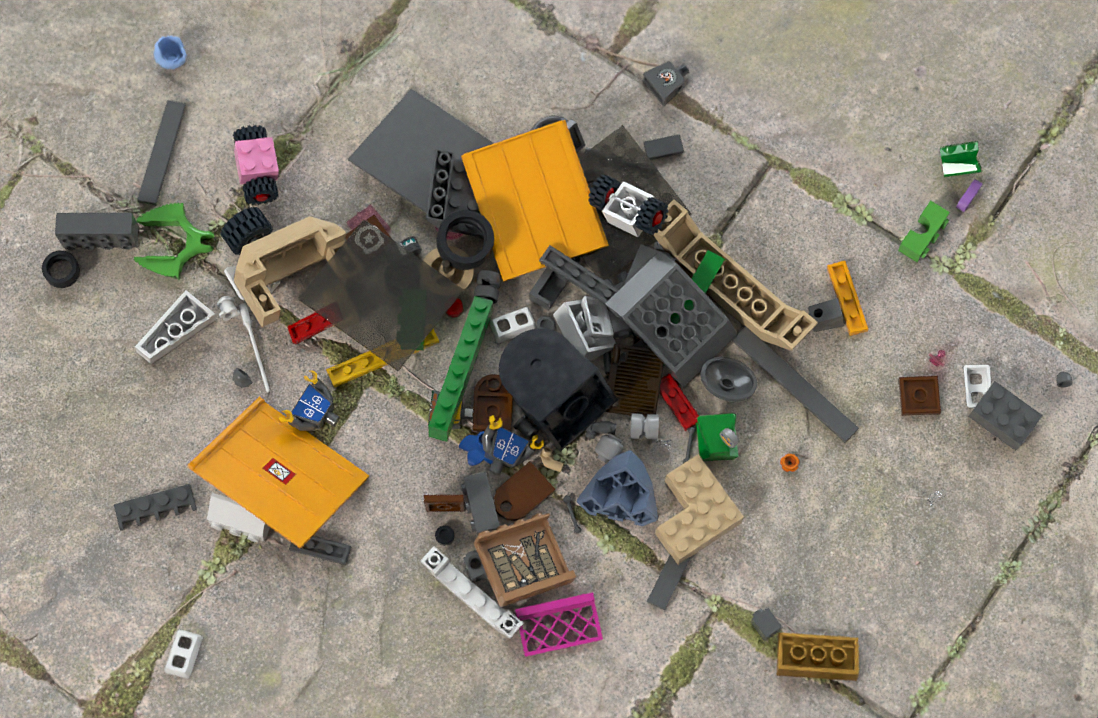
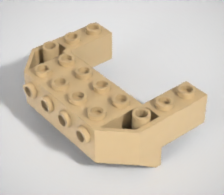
M309 216L243 246L235 269L234 283L261 327L279 320L281 311L267 286L326 259L344 288L361 281L364 270L344 241L346 232L334 223Z

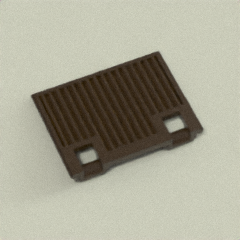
M614 344L608 385L614 395L619 398L618 407L611 406L605 412L631 416L632 413L643 414L644 417L648 414L656 415L664 363L651 349ZM620 351L626 352L625 361H619Z

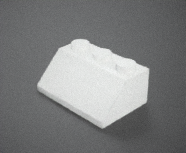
M582 299L565 302L553 314L563 336L590 361L613 350L614 344H616L613 336L608 338L589 336L581 305ZM588 308L590 316H597L594 308ZM592 324L595 332H601L599 325Z
M212 492L207 520L212 528L217 530L224 528L230 530L229 533L232 535L240 536L242 534L248 536L247 539L253 542H259V540L265 542L270 526L231 498Z

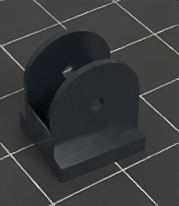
M536 328L525 331L512 339L501 355L499 376L503 386L514 397L519 408L560 452L618 401L599 369L589 359L587 360L562 334L554 330Z

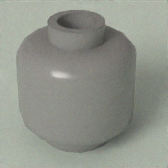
M610 433L608 436L603 435L595 447L596 453L599 454L597 458L608 463L615 456L621 454L624 448L621 444L622 440Z

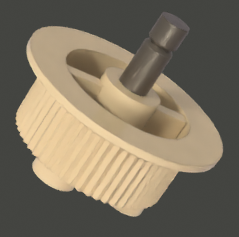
M448 246L453 253L462 257H469L463 250ZM437 248L426 255L420 271L426 288L439 296H454L463 292L470 285L474 275V269L459 270L450 266L448 260L441 258Z

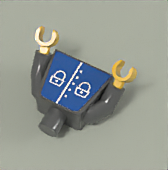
M309 370L313 375L312 379L305 375L304 379L312 382V385L308 384L292 411H282L287 415V418L279 417V420L281 422L288 421L291 426L300 431L321 430L326 422L336 426L340 416L332 413L335 408L333 396L328 387L319 378L317 379V373Z
M493 415L489 418L491 425L487 426L482 436L485 457L493 461L489 471L497 475L501 474L504 466L512 468L520 465L536 449H540L544 445V440H541L540 443H535L538 435H534L532 437V444H529L530 440L501 427V418L494 423L495 417Z

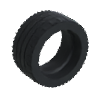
M459 210L447 216L441 223L437 232L436 245L441 258L448 260L450 266L459 270H471L482 265L490 256L494 246V233L489 221L478 212ZM461 223L471 224L480 230L484 237V245L478 254L471 257H462L450 250L446 242L447 234L454 225Z

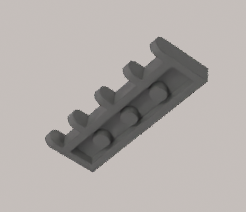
M190 484L114 504L120 531L124 530V523L135 520L137 526H141V519L155 515L156 521L161 520L160 513L174 510L176 516L180 515L178 508L191 505L193 511L197 510Z

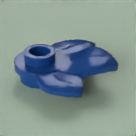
M485 431L480 432L477 436L468 435L459 444L460 449L468 451L467 460L469 466H476L483 460L488 464L493 463L492 460L485 457V451L481 443Z

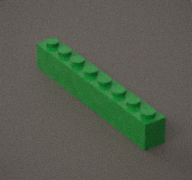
M474 296L428 426V433L431 438L448 442L493 313L492 300Z

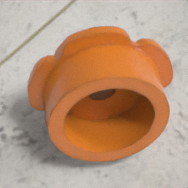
M791 453L786 454L780 460L782 469L786 472L796 471L800 463L798 457Z

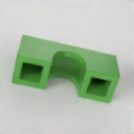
M930 200L918 220L920 224L925 226L927 232L918 234L910 230L900 244L898 251L915 262H918L921 257L924 259L930 250L928 248L930 243L935 244L939 238V230L941 228L944 230L950 220L947 218L950 212Z

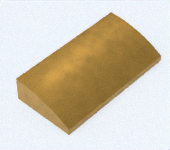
M778 633L777 676L857 681L859 675V638Z

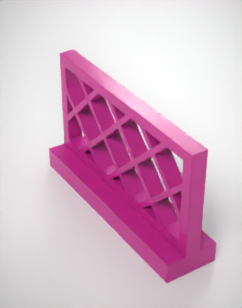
M593 592L515 609L516 617L521 622L530 619L537 623L531 633L524 630L523 626L519 628L525 657L603 640ZM583 607H592L593 614L589 620L579 615ZM580 608L577 613L573 611V609ZM564 611H570L575 614L570 624L559 619ZM559 612H560V614L558 615V617H556L555 615H553L554 613H559ZM545 615H550L556 619L550 629L540 623ZM577 616L587 622L582 632L571 626ZM540 617L539 621H536L533 618ZM557 621L568 627L562 637L552 631ZM589 624L596 628L598 637L589 638L583 634ZM538 625L548 631L543 641L532 635ZM569 629L580 634L575 642L570 643L564 639ZM550 632L560 638L557 645L553 647L544 643ZM524 633H526V634L529 635L526 640H525V635H524ZM581 636H583L584 638H586L585 640H580V641H579V639L581 638ZM530 637L541 643L537 650L528 652L526 643ZM562 640L567 643L559 645ZM542 645H545L546 647H548V648L540 649Z

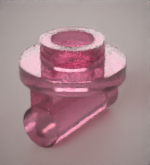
M944 349L939 350L937 356L932 353L928 354L931 357L929 361L936 367L939 365L943 367L945 365L940 360L946 355Z

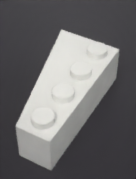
M185 290L135 346L136 352L152 364L214 322L216 315Z

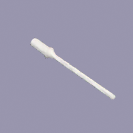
M243 303L239 305L244 322L243 325L248 329L266 392L268 393L270 388L252 332V320L250 319L247 305Z

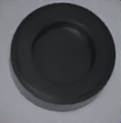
M443 525L436 530L435 539L438 544L448 546L453 543L455 534L450 526Z

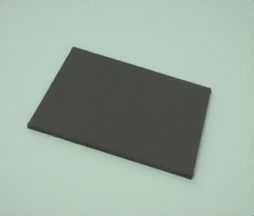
M363 220L302 294L299 295L298 300L399 371L464 290L369 222Z

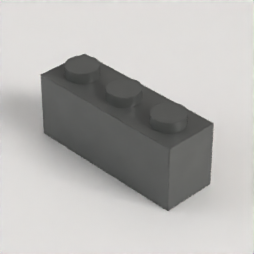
M486 472L463 477L464 483L461 484L463 495L468 496L469 502H465L468 514L472 513L473 520L470 521L472 532H476L478 537V534L483 531H495L500 525Z

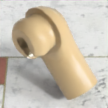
M544 447L540 452L543 465L546 468L561 472L564 463L554 460L552 449Z

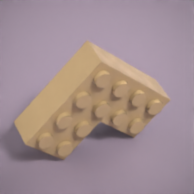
M699 454L666 475L665 483L684 510L658 526L655 535L676 563L680 564L740 525L744 516Z

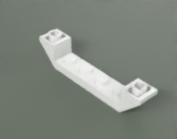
M435 547L421 560V563L437 580L498 632L511 638L523 625V622L509 610L506 612L502 607L500 608L494 600L449 563V559Z

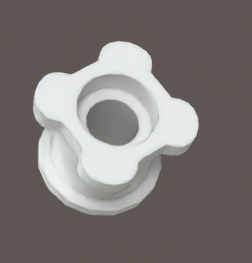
M221 297L216 304L221 310L219 316L224 321H228L241 314L240 310H237L234 305L235 299L233 297Z

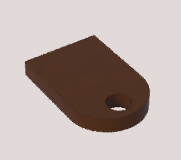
M497 374L482 377L475 386L473 431H485L487 426L491 425L489 418L492 415L495 417L494 423L501 418V427L511 431L513 396L503 386L500 376ZM490 381H498L499 386L496 389L490 388L488 385Z
M529 461L497 489L494 496V506L502 518L509 521H517L530 514L550 497L556 489ZM503 503H509L512 506L508 512L502 511L500 507Z

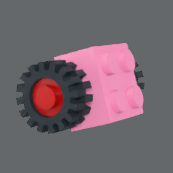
M247 125L246 128L243 126L241 129L234 131L233 138L240 185H243L245 202L247 204L252 203V205L273 202L279 196L276 184L279 169L273 138L267 137L266 129L261 125L258 127L257 125L252 127Z

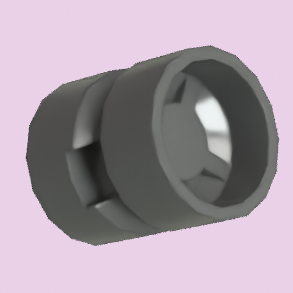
M479 271L476 280L478 286L475 287L474 296L492 300L493 304L497 303L499 297L498 288H500L502 276L494 271Z

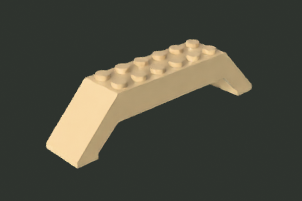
M673 200L668 205L667 209L669 211L666 214L668 215L667 219L664 220L665 224H662V229H658V233L654 234L663 250L676 259L675 263L691 279L708 250L724 258L725 261L706 294L743 326L749 328L761 340L792 351L818 322L804 310L800 311L783 303L706 237L694 223L688 211L676 200Z

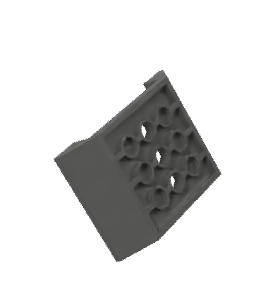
M436 148L425 220L439 229L443 220L453 212L471 210L480 214L463 160L455 159L454 152ZM461 223L454 225L449 230L450 232L484 238L480 230L471 224Z
M658 251L605 303L617 318L621 317L670 369V374L682 387H685L701 371L705 362L714 358L738 335L730 320L677 263L661 251ZM686 300L693 302V309L691 311L686 310L684 307ZM673 313H677L680 317V321L677 324H673L670 320ZM660 326L666 329L664 337L657 335V328Z

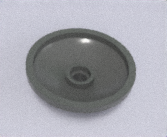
M715 357L705 362L701 369L700 377L704 387L719 399L730 402L744 401L752 397L756 391V376L741 361L729 357Z

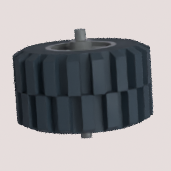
M251 207L240 211L230 218L221 230V237L235 255H240L243 246L271 234L273 226L259 208Z

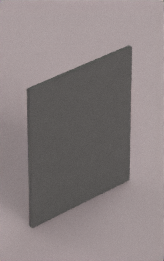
M410 89L352 155L349 156L348 161L426 213L435 149L454 152V158L462 160L461 155L494 143L421 94Z

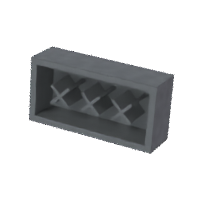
M56 213L55 235L62 247L68 250L76 248L87 250L95 248L106 250L122 248L130 250L138 248L139 225L133 213Z

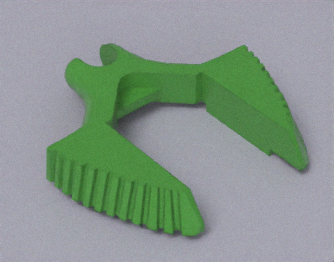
M183 203L166 204L165 206L155 208V210L152 209L150 212L142 214V217L139 216L137 218V223L144 226H181L182 230L187 234L186 248L177 257H134L136 263L150 271L180 280L182 268L187 261L197 254L213 251V246L203 245L202 242L205 239L214 238V234L210 231L195 228L187 220Z

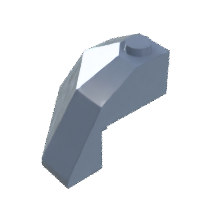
M632 450L615 456L599 469L576 501L588 514L595 516L597 513L608 515V519L623 522V519L634 521V525L645 526L658 521L652 481L643 462Z

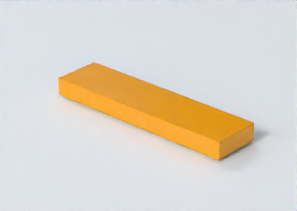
M846 261L827 265L849 336L867 332L869 329Z

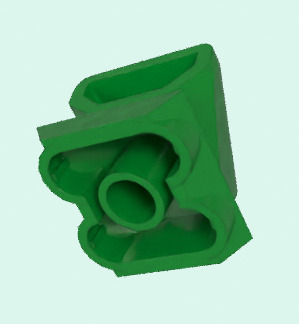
M978 141L940 147L944 177L982 172V167L977 158L979 151Z
M736 414L697 417L696 427L699 456L703 461L733 460L738 458L737 445L730 448L720 437V433L725 428L731 429L736 434Z

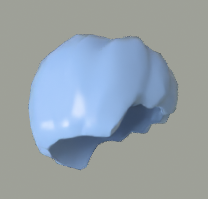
M172 35L163 36L155 43L154 59L162 68L174 70L184 65L187 55L179 37Z

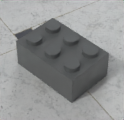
M994 381L968 417L1016 451L1043 415Z

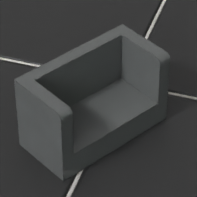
M546 267L530 291L529 300L549 311L568 283V280Z

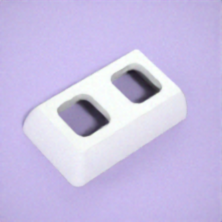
M584 296L581 305L589 336L611 337L613 329L607 306L594 297ZM588 308H594L597 316H590ZM592 324L599 325L601 332H595Z
M528 307L491 319L489 322L497 343L505 342L525 331L537 328ZM525 313L528 323L518 325L515 316ZM502 320H508L511 328L501 332L497 323Z
M989 365L964 366L966 403L968 408H974L977 403L972 402L971 393L982 392L984 395L991 386ZM980 374L982 376V384H971L969 375Z
M178 630L165 666V672L186 679L190 678L203 637L195 633ZM182 636L192 639L189 649L178 647ZM176 655L186 658L183 668L172 666Z

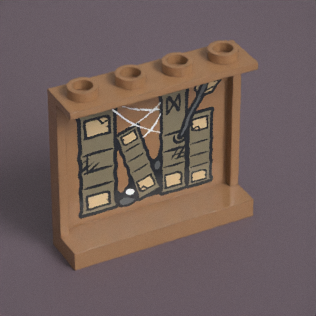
M542 513L535 514L526 521L524 519L517 520L513 523L514 525L508 527L507 525H501L492 532L488 530L478 534L474 541L500 608L571 584L576 578L574 570H568L547 520L550 517L549 513L544 515Z

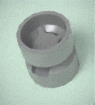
M632 413L630 439H642L645 436L646 439L658 440L659 415L648 414L644 417L643 414Z

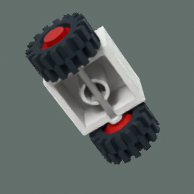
M605 174L601 175L600 178L598 177L596 179L597 182L593 183L594 187L590 188L591 193L588 196L590 197L588 199L589 204L601 210L608 223L636 237H639L642 231L654 235L658 233V229H662L661 225L665 224L664 220L667 219L668 215L666 214L669 211L666 203L624 181L621 184L618 180Z

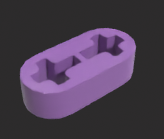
M974 179L956 208L965 212L983 184Z

